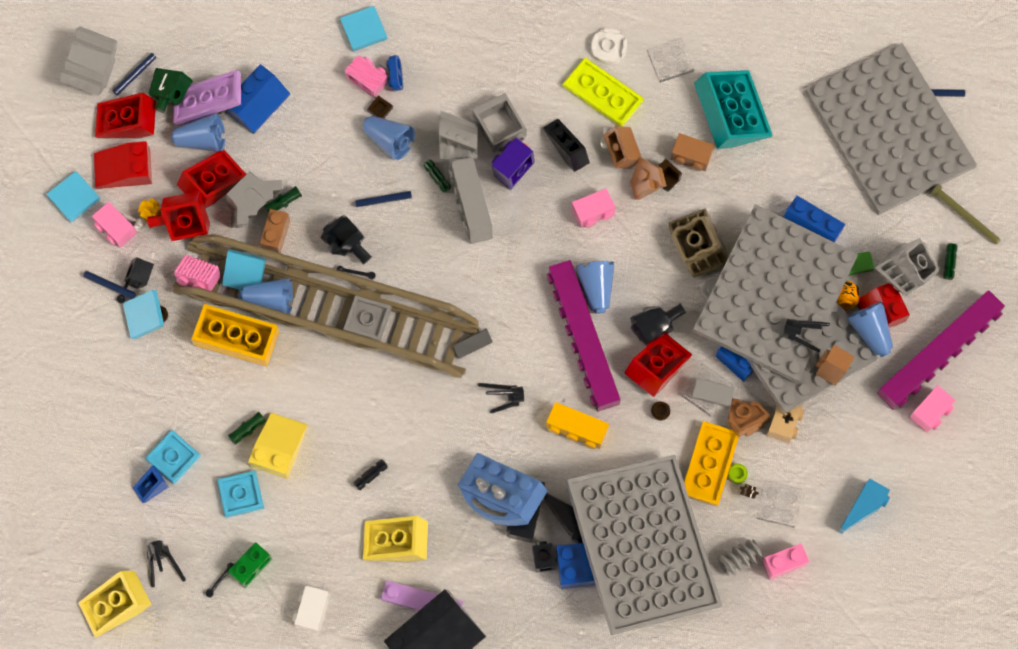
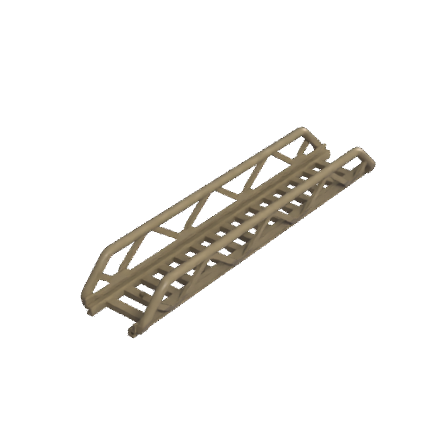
M200 235L193 237L191 242L189 241L188 251L202 255L201 261L209 262L210 258L219 260L218 267L221 276L211 291L200 287L182 286L175 282L173 284V293L187 295L218 306L238 307L262 319L280 323L291 328L315 330L338 342L365 350L389 352L409 363L445 372L456 378H462V375L466 372V368L452 365L456 354L452 345L460 341L462 333L469 335L477 333L479 331V321L453 304L220 235ZM210 242L216 245V247L213 249L200 245V243ZM228 250L251 252L274 259L287 266V270L265 264L264 274L273 276L272 281L290 278L293 285V301L299 285L309 287L300 316L297 317L237 299L235 297L238 289L229 288L227 295L217 293L224 275ZM322 273L342 279L359 287L360 290L355 291L308 277V274ZM317 290L327 292L318 321L307 320ZM381 294L396 295L419 302L433 309L432 313L380 297ZM335 295L344 297L345 301L334 328L325 324ZM355 295L392 306L391 312L400 314L390 344L343 330ZM293 301L290 302L288 307H292ZM458 316L469 322V324L453 320V318ZM407 318L418 319L409 348L398 347ZM426 322L436 325L427 355L416 352ZM445 327L455 331L445 361L442 362L434 357Z

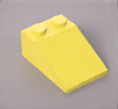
M271 413L253 448L248 461L250 466L288 479L308 425Z
M418 516L365 521L363 560L405 562L427 560L428 521Z
M120 571L78 602L95 637L139 615L152 605L135 571Z

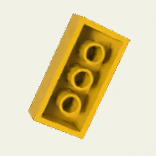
M204 304L192 336V341L197 347L268 367L280 331L276 324Z

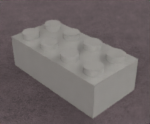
M470 157L451 162L449 180L451 187L454 189L455 202L459 207L460 220L463 221L465 238H469L470 244L493 239L492 223L474 158Z

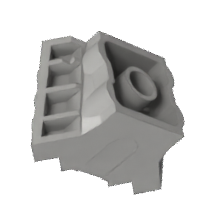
M79 26L75 31V38L72 40L64 69L61 71L60 82L99 96L103 89L107 87L115 63L114 56L117 50V40Z
M440 110V159H466L470 157L478 159V124Z
M249 171L226 194V200L229 202L228 207L234 211L231 217V228H241L248 224V219L257 216V211L267 202L273 200V194L282 190V180L263 181Z
M921 238L910 243L904 242L900 244L888 256L879 261L877 265L873 266L881 277H884L889 284L893 285L896 290L905 296L927 283L939 272L935 260L930 256L927 246L922 242Z

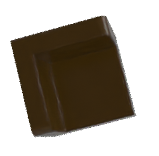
M665 159L659 167L663 170L667 185L663 188L669 192L681 180L682 172Z

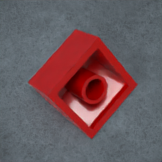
M889 283L879 286L859 298L857 305L859 310L866 309L870 305L882 301L889 328L906 322L910 316L899 291Z

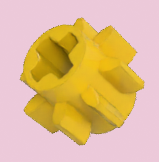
M153 198L149 201L143 200L138 208V212L141 213L140 216L147 222L148 216L161 214L160 204Z

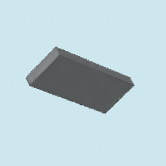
M487 328L452 346L458 359L493 341Z

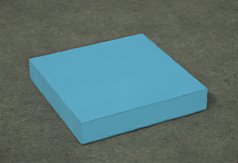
M375 6L340 18L353 52L387 40V35Z
M77 171L47 193L50 200L70 222H73L100 200V197Z
M229 249L222 285L243 290L245 286L262 283L266 258Z
M152 289L123 303L131 339H137L164 326L157 290Z
M171 430L145 459L151 465H155L160 473L175 484L201 455Z
M256 470L217 479L226 518L264 509Z

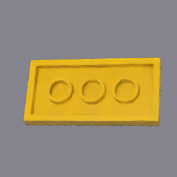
M705 421L702 422L684 481L689 498L718 507L739 439L733 430Z

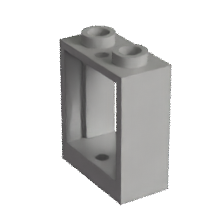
M506 93L472 109L473 118L493 152L503 151L505 145L510 140L513 141L515 138H518L520 141H523L527 136V129ZM505 108L518 131L495 142L482 119Z

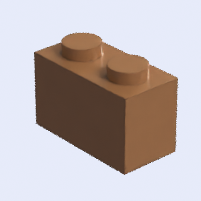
M615 126L603 135L615 168L631 169L637 164L638 159L642 158L631 127Z
M679 133L670 160H673L678 165L685 164L691 166L696 171H706L713 153L714 144Z
M270 209L259 243L261 248L281 253L290 224L288 213Z
M833 345L830 351L826 349L816 364L818 370L815 375L836 386L847 372L855 356Z

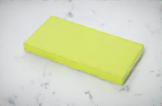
M586 57L563 83L565 89L618 126H624L644 101L643 97Z

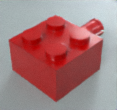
M200 191L163 198L160 208L162 214L148 216L147 218L149 228L166 225L171 241L206 235L210 227V221Z

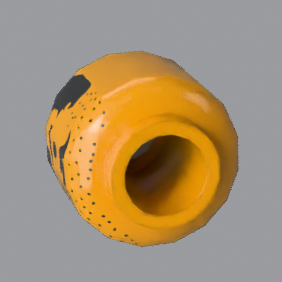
M846 281L837 299L838 305H841L844 310H851L856 307L859 302V287L851 281Z

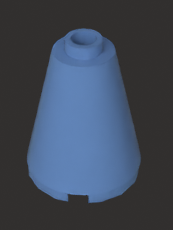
M212 114L175 128L173 133H171L172 143L182 148L223 151L225 139H222V133H225L222 119L219 115Z
M376 116L367 117L363 122V131L392 159L400 160L410 151L411 148L408 146L411 141L414 142L416 134L415 129L411 126Z
M614 261L588 262V266H583V263L576 266L589 308L594 310L595 314L606 313V309L610 307Z
M290 278L245 286L239 292V299L291 315L292 307L288 306L293 301L292 281H290Z
M882 301L848 316V322L875 356L880 355V357H884L891 353L890 349L893 348Z

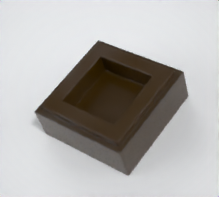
M378 95L368 107L367 112L373 116L385 119L393 109V105Z

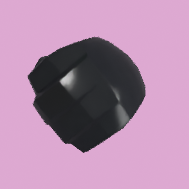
M342 215L335 218L323 228L320 238L324 243L330 245L328 251L331 254L345 257L349 253H353L363 265L372 258L361 246V242L365 239L364 235L347 216Z
M681 303L667 312L663 311L660 306L645 307L643 312L630 317L632 324L630 328L638 339L647 346L662 335L674 331L672 321L686 314V311Z

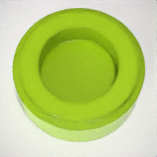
M742 464L732 465L728 472V478L734 484L743 483L748 476V471Z

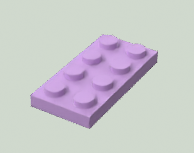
M234 70L190 85L180 104L174 106L173 122L178 126L241 105V73L238 70Z

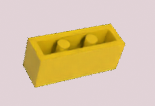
M555 402L546 422V428H549L548 431L553 434L559 435L561 433L566 435V438L573 442L581 441L590 449H600L609 429V423Z

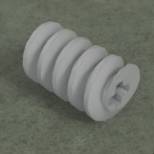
M747 539L745 544L740 543L738 545L739 549L733 547L732 553L725 551V556L722 554L718 556L719 563L727 576H729L728 572L736 575L735 568L742 572L743 564L749 568L750 560L756 564L757 556L761 560L764 559L761 549L754 539L752 541Z

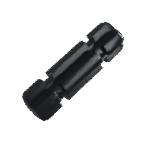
M380 459L375 463V466L370 467L364 472L361 478L358 477L353 482L354 486L358 490H362L366 483L369 484L380 475V472L385 471L388 465L384 460Z

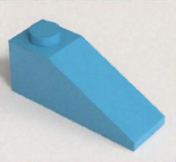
M869 478L841 526L839 533L843 534L877 512L881 506L885 507L890 499L887 496L890 489Z

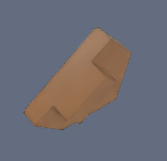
M644 158L638 159L630 181L636 200H640L667 186L661 167L648 162Z
M732 398L727 424L738 437L742 435L748 437L762 429V424L769 421L771 415L759 402L751 401L749 403Z

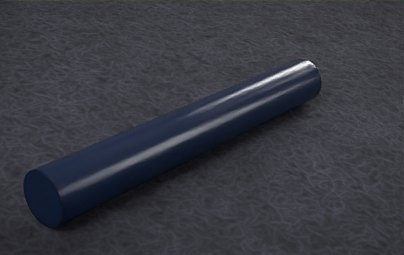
M150 53L112 91L118 96L157 57Z
M931 89L935 96L965 97L964 89Z
M411 191L359 199L355 200L357 208L410 199L412 195Z
M85 271L83 275L84 278L130 299L136 296L135 292L89 271Z

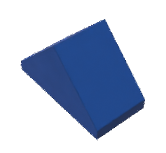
M155 465L151 466L133 487L142 503H146L169 488Z

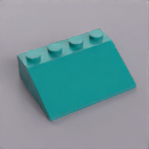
M749 70L705 72L694 82L717 149L733 148L773 136Z

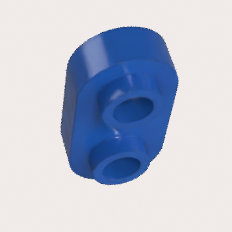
M398 55L389 56V60H387V68L390 71V77L388 78L389 87L393 88L394 91L403 90L401 60Z

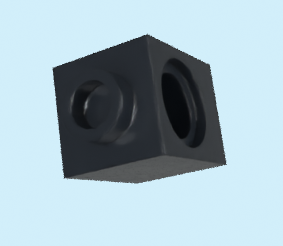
M138 257L132 259L124 281L129 283L130 287L136 289L143 288L148 283L154 264Z
M547 541L536 542V545L532 546L536 573L555 570L556 563L552 543H547ZM540 552H547L549 558L541 560L538 554Z

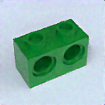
M255 542L228 572L246 588L272 561V557Z

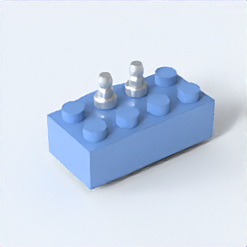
M478 452L457 485L466 502L478 515L490 522L507 526L528 524L548 491L539 480ZM475 499L485 507L507 515L501 517L488 514L476 507L472 500Z

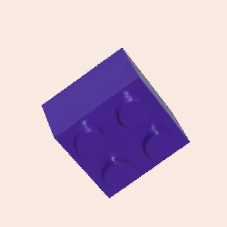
M515 138L513 141L510 140L505 145L501 155L497 154L492 160L491 166L494 177L511 190L535 163L533 150L518 138Z

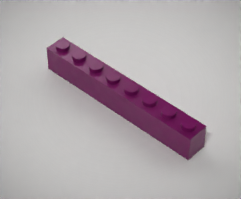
M571 260L549 266V272L546 274L549 284H553L555 289L552 293L555 301H559L561 308H558L561 319L565 318L567 323L565 325L567 336L572 337L573 343H571L573 353L578 354L579 360H577L580 372L584 371L586 378H583L586 389L590 388L592 406H596L599 412L620 405L619 393Z
M988 290L885 383L877 394L892 410L897 406L899 408L903 407L909 401L907 397L911 393L916 395L922 389L920 386L925 381L929 383L936 376L934 372L938 369L942 371L949 364L948 360L952 356L956 358L963 351L961 348L965 344L967 346L971 345L976 340L975 335L978 332L982 334L990 327L988 324L990 321L994 320L996 322L1003 315L1001 311L1005 305Z

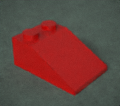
M142 92L97 103L95 137L143 138L154 135L156 112L154 106L156 101Z
M147 141L125 143L95 152V188L103 189L152 184L151 151Z
M223 149V151H219L182 171L177 186L184 194L200 191L206 209L225 196L246 173Z
M664 334L649 343L635 356L624 374L652 397H655L691 358L692 354L668 334Z

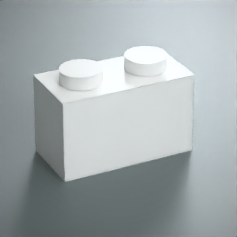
M305 586L304 591L301 590L298 602H301L299 610H295L293 615V621H295L297 628L320 633L330 598L329 591Z

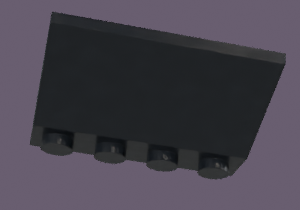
M444 589L386 638L384 643L389 649H473L486 638V635L452 593Z

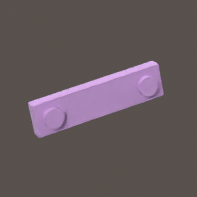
M386 580L381 601L419 611L438 594ZM456 599L462 606L463 601Z

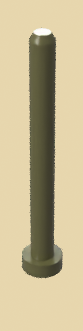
M938 184L931 192L933 197H939L994 244L1000 242L998 236L943 192L941 185Z

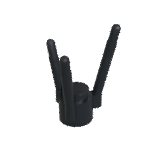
M787 318L784 334H789L788 339L795 340L819 353L821 351L819 348L796 337V334L800 335L802 328L822 329V326H830V323Z
M478 383L479 387L504 389L501 391H486V395H507L508 401H512L509 404L490 410V413L519 406V402H524L523 386Z
M158 540L147 545L149 550L147 555L151 587H155L153 560L157 561L159 571L163 572L161 559L165 558V554L183 582L186 581L168 546H164L163 541Z

